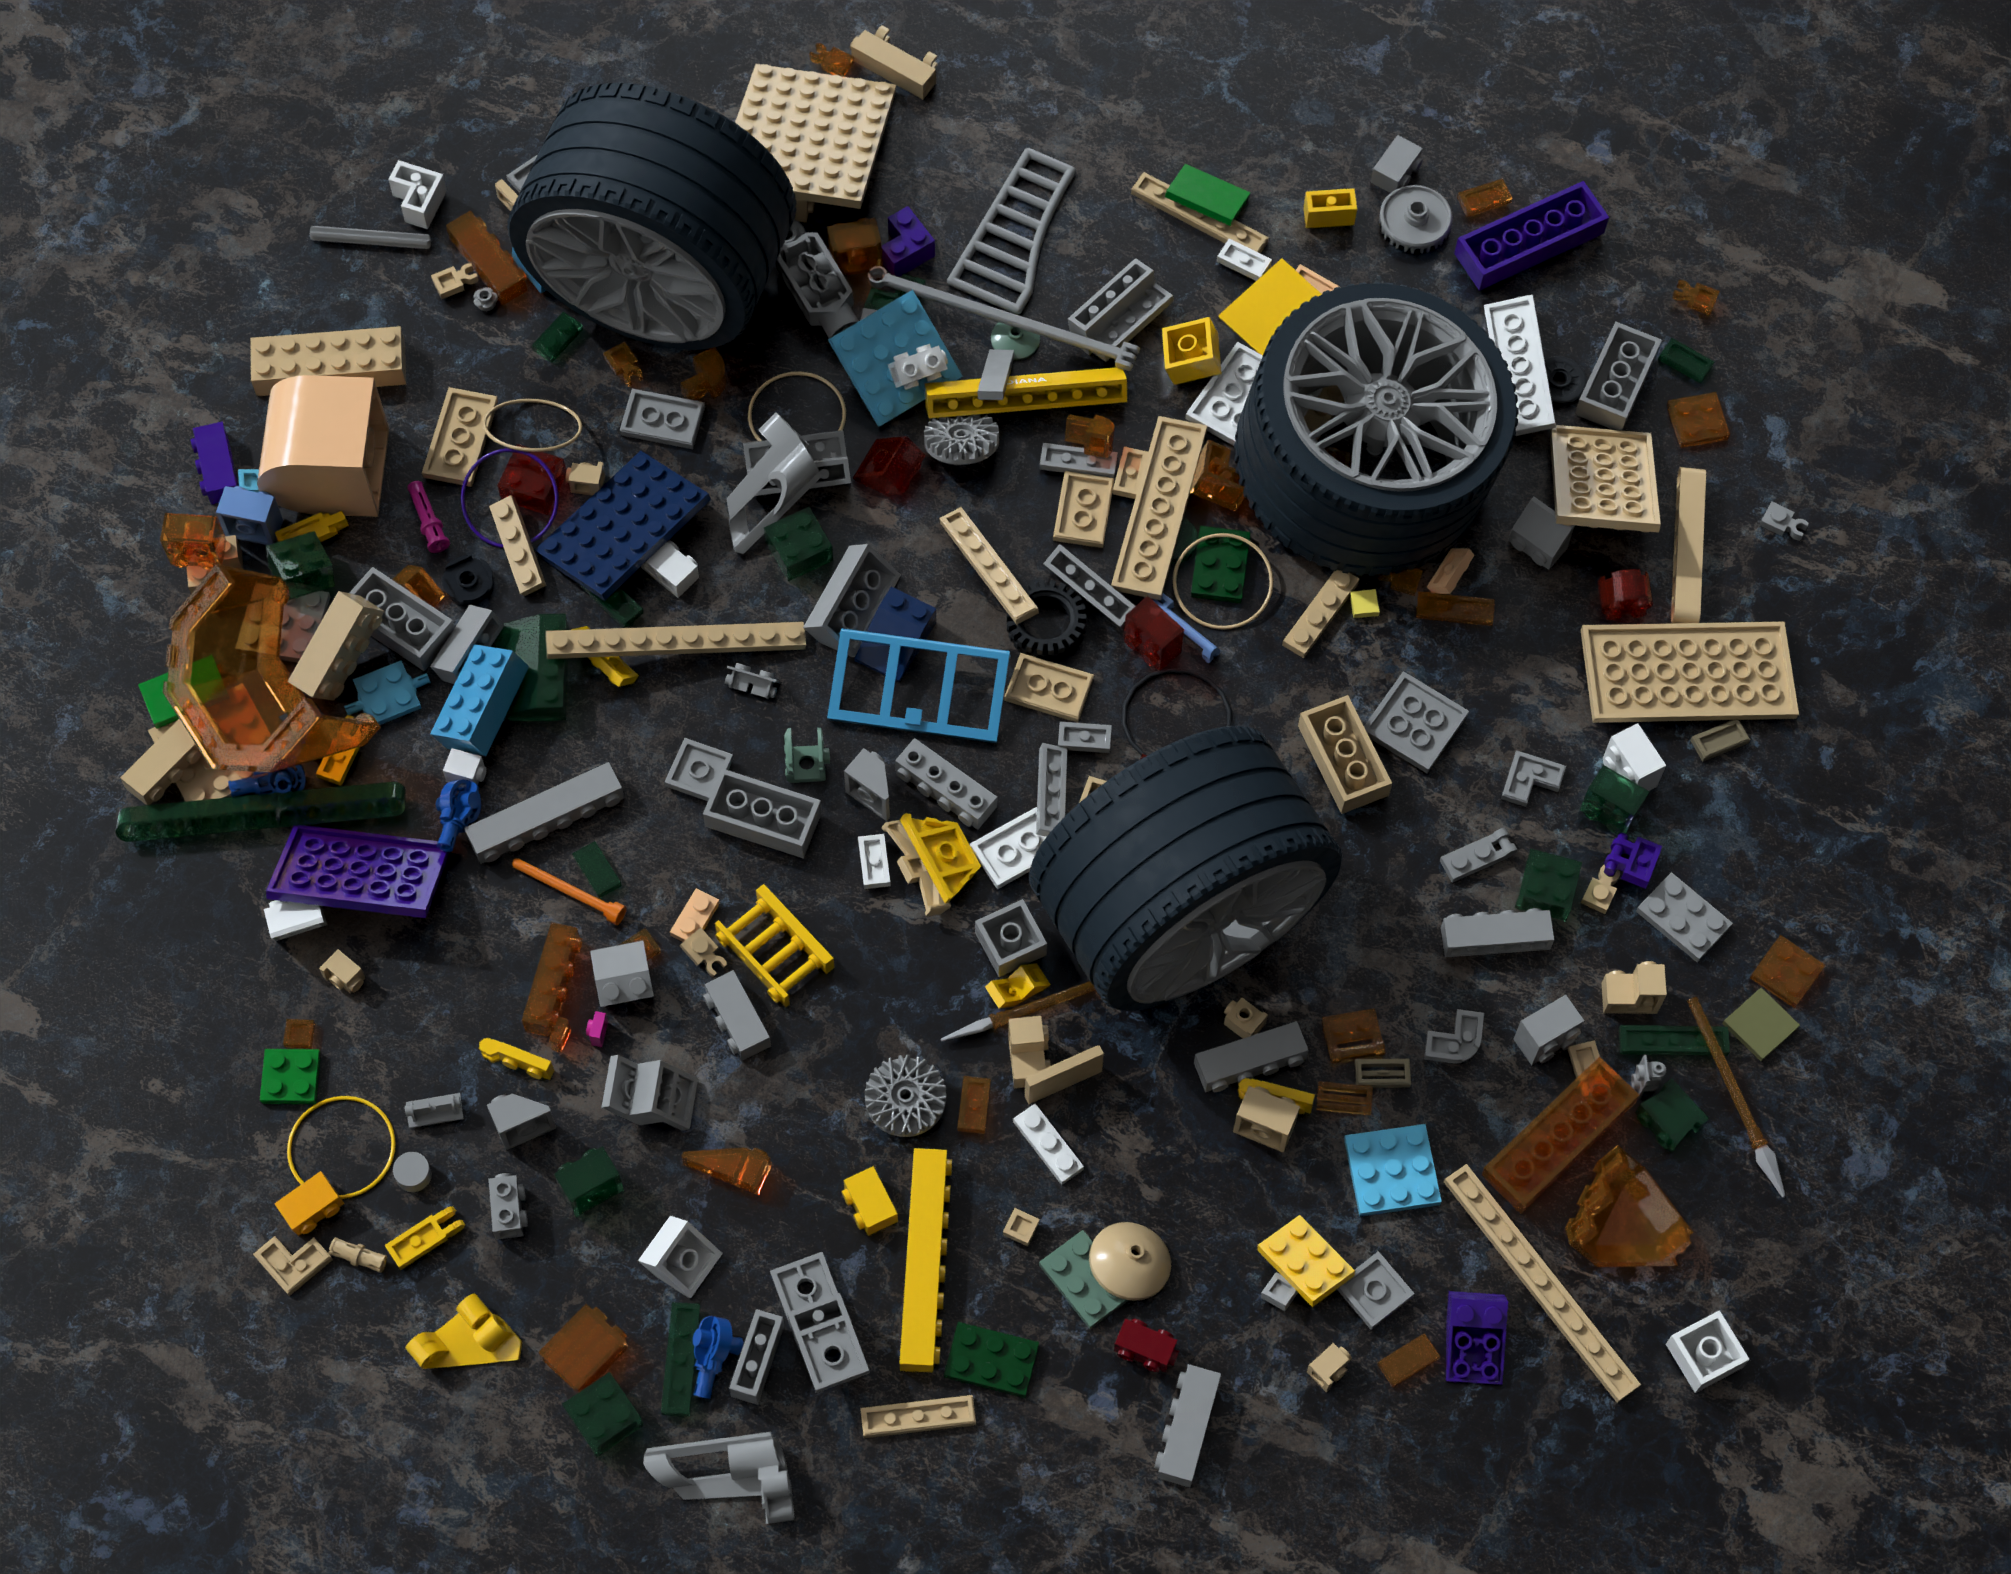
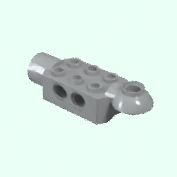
M794 219L787 235L790 239L785 240L776 259V269L810 326H822L830 339L859 322L851 309L854 305L853 290L819 234L806 233L804 226Z

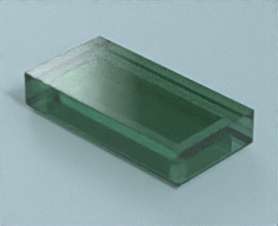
M1674 338L1670 339L1658 358L1661 362L1700 384L1714 365V361Z
M595 841L572 853L575 862L598 898L622 886L619 878Z

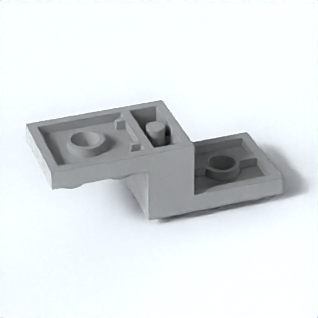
M823 1252L771 1270V1277L798 1350L802 1353L815 1392L818 1393L869 1374L867 1363L841 1294L837 1292ZM808 1281L813 1284V1291L806 1295L800 1293L798 1286L802 1282ZM837 1349L841 1353V1358L834 1363L828 1362L825 1359V1354L828 1350Z

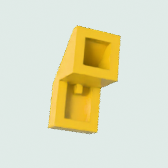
M1034 963L1021 965L1008 978L992 980L985 988L1000 1009L1016 1006L1048 988L1051 984L1038 964Z

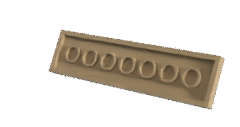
M1158 416L1111 584L1118 592L1157 600L1162 599L1205 441L1207 425Z

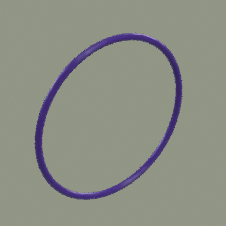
M510 448L495 450L481 457L468 471L461 490V507L467 524L480 539L499 548H504L503 544L495 543L485 538L475 529L469 520L465 508L467 482L474 469L482 461L495 454L515 452L536 460L548 473L554 488V509L546 527L530 540L531 543L542 537L550 528L556 516L559 502L557 484L547 465L529 452Z

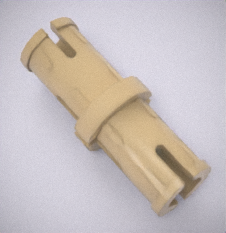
M336 1237L329 1247L330 1255L350 1261L351 1265L365 1266L379 1273L383 1271L387 1262L386 1255L370 1251L365 1248V1245L351 1244Z

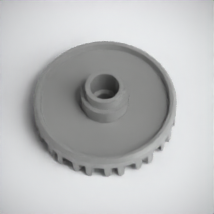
M1420 185L1404 186L1391 192L1383 201L1379 215V227L1382 226L1381 233L1385 234L1384 239L1386 240L1389 237L1391 239L1390 244H1396V249L1401 245L1404 246L1405 252L1410 248L1411 254L1414 253L1415 249H1421L1420 253H1423L1424 250L1428 253L1432 246L1436 249L1438 245H1442L1444 238L1447 239L1452 225V210L1447 200L1437 191Z
M981 414L970 415L969 417H965V415L954 416V418L940 417L939 421L936 418H932V421H929L928 426H925L924 430L925 449L933 458L947 464L967 465L987 459L997 450L999 446V428L996 422L993 423L992 417H988V415H985L982 419Z
M899 1055L898 1059L892 1060V1057H890L888 1062L883 1061L882 1066L878 1069L877 1067L874 1068V1073L870 1074V1079L866 1082V1109L871 1120L881 1130L900 1137L916 1136L931 1129L941 1118L946 1106V1086L944 1085V1080L940 1077L939 1070H935L934 1065H928L926 1059L920 1061V1057L912 1059L910 1055H906L905 1058ZM905 1095L910 1096L909 1099H902L901 1097Z

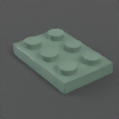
M1082 1230L1039 1262V1266L1087 1327L1091 1329L1129 1300L1110 1294L1096 1281L1089 1263V1253L1093 1242Z

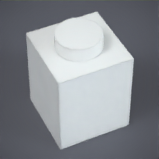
M452 748L443 773L446 782L466 779L478 785L479 781L482 782L485 778L486 767L484 766L482 756Z

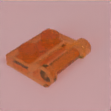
M1375 1008L1322 1017L1321 1022L1332 1064L1339 1063L1340 1059L1376 1054V1056L1385 1055V1045L1381 1037ZM1371 1038L1373 1042L1340 1049L1337 1047V1044Z

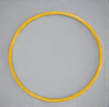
M338 1096L318 1102L301 1115L289 1136L287 1158L294 1177L300 1184H303L304 1181L299 1177L293 1165L291 1156L292 1141L302 1120L321 1105L338 1100H352L366 1104L376 1110L385 1120L390 1131L391 1153L388 1163L379 1177L367 1187L354 1193L339 1195L341 1199H346L363 1194L380 1182L392 1164L396 1143L393 1127L380 1108L362 1098Z

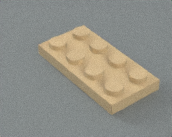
M448 388L422 470L423 478L463 485L468 471L482 456L487 439L482 422L485 414L497 406V396ZM495 411L490 414L486 421L488 431L490 430ZM478 466L472 472L466 486L472 487Z

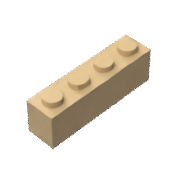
M193 704L120 777L125 788L148 807L153 802L158 801L163 796L167 787L171 783L177 782L183 775V771L190 764L196 763L208 746H212L218 741L222 733L218 722L197 705Z

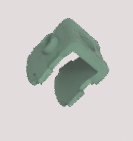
M817 727L818 745L793 747L791 728L786 730L784 735V751L786 754L785 776L788 782L799 783L826 780L825 764H830L829 748H824L821 728ZM804 758H810L814 761V766L811 769H803L799 765L800 761Z

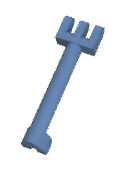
M1164 593L1161 600L1154 599L1150 602L1154 609L1148 605L1143 609L1144 613L1153 621L1157 622L1164 617L1203 649L1202 657L1207 663L1213 660V656L1216 657L1220 654L1218 647L1171 611L1174 607V601Z

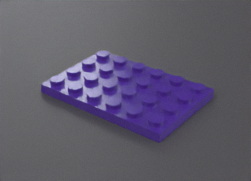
M294 824L267 887L266 898L308 905L426 918L450 852L443 851L440 847L438 848V841Z

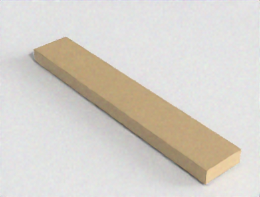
M1143 172L1131 189L1132 195L1225 244L1228 239H1231L1261 253L1268 243L1269 237L1234 220L1231 226H1228L1166 198V190L1170 185Z
M962 507L940 518V524L1016 625L1039 613L1038 607Z

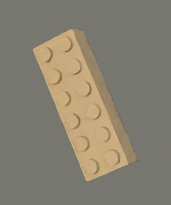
M401 326L251 338V382L256 396L270 395L272 387L279 381L304 375L374 378L376 387L406 385L405 340Z

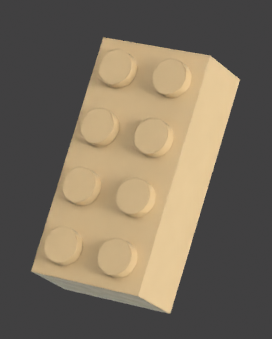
M338 591L287 682L313 698L335 700L343 692V684L347 677L356 669V661L360 654L367 649L369 638L373 631L380 626L382 615L385 611L359 595Z
M1348 695L1300 713L1298 727L1341 814L1389 796L1392 782Z

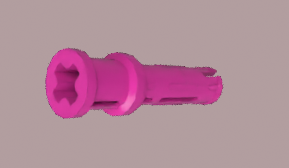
M421 481L411 482L407 489L422 522L420 530L427 538L428 550L431 553L442 552L450 545L449 539L444 536L442 531V521L435 517L423 483Z

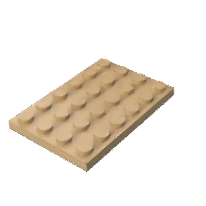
M1556 425V428L1550 429L1556 524L1659 532L1661 523L1651 433Z

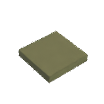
M1762 988L1756 991L1722 1023L1760 1061H1763L1800 1026Z

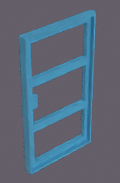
M841 628L827 716L828 720L997 743L1008 665L1011 657L1010 651ZM850 640L890 645L880 715L839 710ZM901 647L947 653L937 723L921 721L922 710L916 708H907L905 718L890 717ZM958 655L998 660L988 730L948 725Z

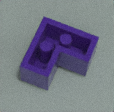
M909 206L888 217V234L892 240L880 247L881 263L891 275L900 277L935 257V240Z

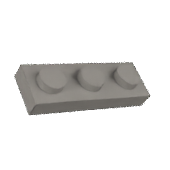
M1043 443L1040 470L1063 473L1069 471L1114 478L1118 452Z

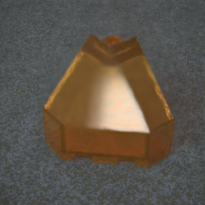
M1617 1145L1597 1161L1593 1169L1596 1176L1591 1186H1585L1577 1202L1580 1209L1575 1219L1570 1218L1565 1227L1569 1244L1597 1267L1678 1266L1675 1256L1683 1252L1691 1244L1689 1236L1693 1231L1647 1169Z

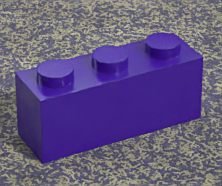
M223 421L193 428L195 438L190 439L194 454L198 453L199 459L195 460L197 472L199 475H203L204 481H199L203 496H208L211 504L220 502L225 486L232 488L238 486L228 434Z

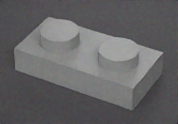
M1060 722L1058 746L1065 747L1071 751L1110 753L1112 725Z

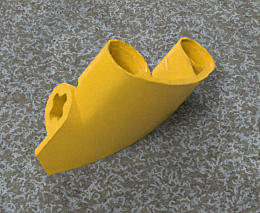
M474 1293L459 1303L456 1308L458 1314L435 1332H422L406 1345V1350L423 1369L520 1360L522 1341L509 1325L498 1315L492 1314Z

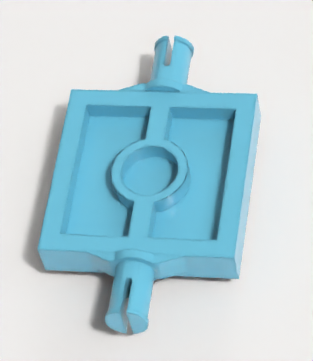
M398 661L353 679L358 691V701L348 704L344 708L347 715L363 710L374 728L421 709L416 688L431 682L427 673L412 679L406 672L402 661Z

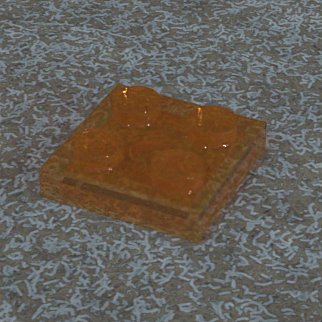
M1716 392L1668 400L1667 409L1680 448L1729 439L1730 433Z
M1780 935L1754 970L1750 979L1793 1008H1796L1825 967V964Z

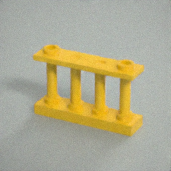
M763 884L756 890L757 905L728 928L718 920L715 923L717 933L715 937L722 946L726 947L728 945L769 989L767 993L774 1002L778 1003L780 1001L787 1007L790 1005L789 995L786 992L815 968L817 970L821 968L826 974L834 968V958ZM769 912L774 918V923L743 947L734 936L762 913L767 914ZM780 931H786L792 937L790 939L791 942L761 966L752 954ZM797 950H804L809 955L808 961L778 984L769 973Z

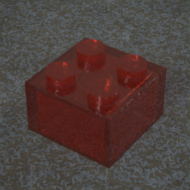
M519 444L516 445L518 447L529 448ZM513 452L497 485L501 500L512 495L515 497L518 506L548 515L555 500L553 484L548 473L536 460L524 454ZM529 452L547 465L554 476L559 492L566 477L564 459L544 452Z
M1149 596L1126 614L1124 641L1132 650L1136 649L1149 666H1154L1160 671L1182 652L1184 629Z

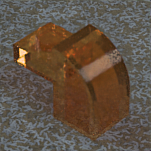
M714 347L693 357L694 370L697 375L680 383L684 399L698 400L708 392L715 399L725 389L726 372L724 361Z
M1069 414L1066 419L1065 441L1083 444L1084 454L1109 458L1113 450L1115 426L1111 420L1103 416L1095 415L1094 419Z

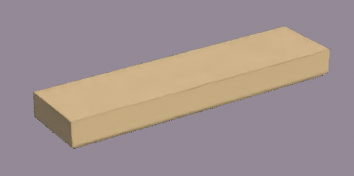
M973 1395L860 1408L864 1438L976 1425Z

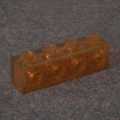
M551 922L522 1018L525 1032L552 1037L554 1027H558L561 1012H559L561 1003H564L567 998V983L569 978L573 977L575 970L576 953H580L582 947V938H580L576 927Z

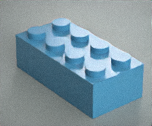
M474 644L430 734L447 749L451 750L453 748L487 756L529 666L512 650Z

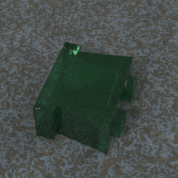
M1672 1078L1663 1085L1659 1094L1639 1104L1635 1112L1638 1121L1645 1128H1650L1656 1135L1658 1143L1663 1148H1668L1672 1153L1692 1130L1698 1133L1709 1120L1705 1113Z

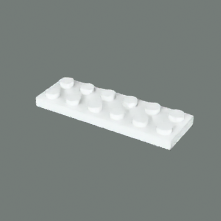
M1533 295L1484 305L1489 338L1493 339L1496 348L1500 349L1503 360H1506L1507 368L1512 373V383L1516 386L1515 394L1518 397L1516 407L1519 408V414L1516 417L1518 419L1516 436L1556 428Z

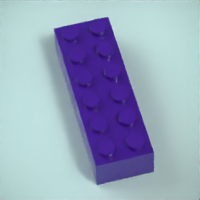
M1582 181L1459 237L1454 254L1480 291L1604 234L1609 216L1586 183Z

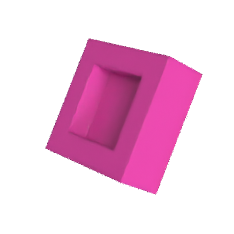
M595 1011L593 1020L589 1019L586 1035L589 1036L592 1046H603L608 1026L606 1013Z

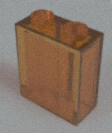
M587 1304L538 1352L541 1360L580 1396L628 1349L625 1340L627 1335L618 1326L615 1325L612 1328L606 1323L607 1317L597 1307L591 1309Z

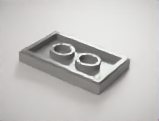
M632 389L619 430L620 435L693 449L705 409V403Z

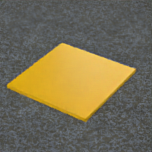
M1281 258L1218 317L1253 350L1263 355L1271 336L1274 335L1275 330L1282 324L1283 320L1287 316L1289 317L1294 309H1299L1302 303L1305 301L1309 302L1312 297L1322 294Z

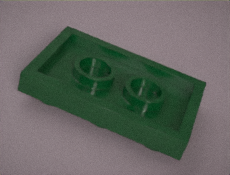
M1200 526L1198 538L1200 539L1212 534L1228 533L1249 540L1250 532ZM1216 537L1200 542L1197 545L1191 597L1241 604L1249 545L1241 540L1229 537Z
M958 1322L944 1378L1026 1398L1039 1342Z

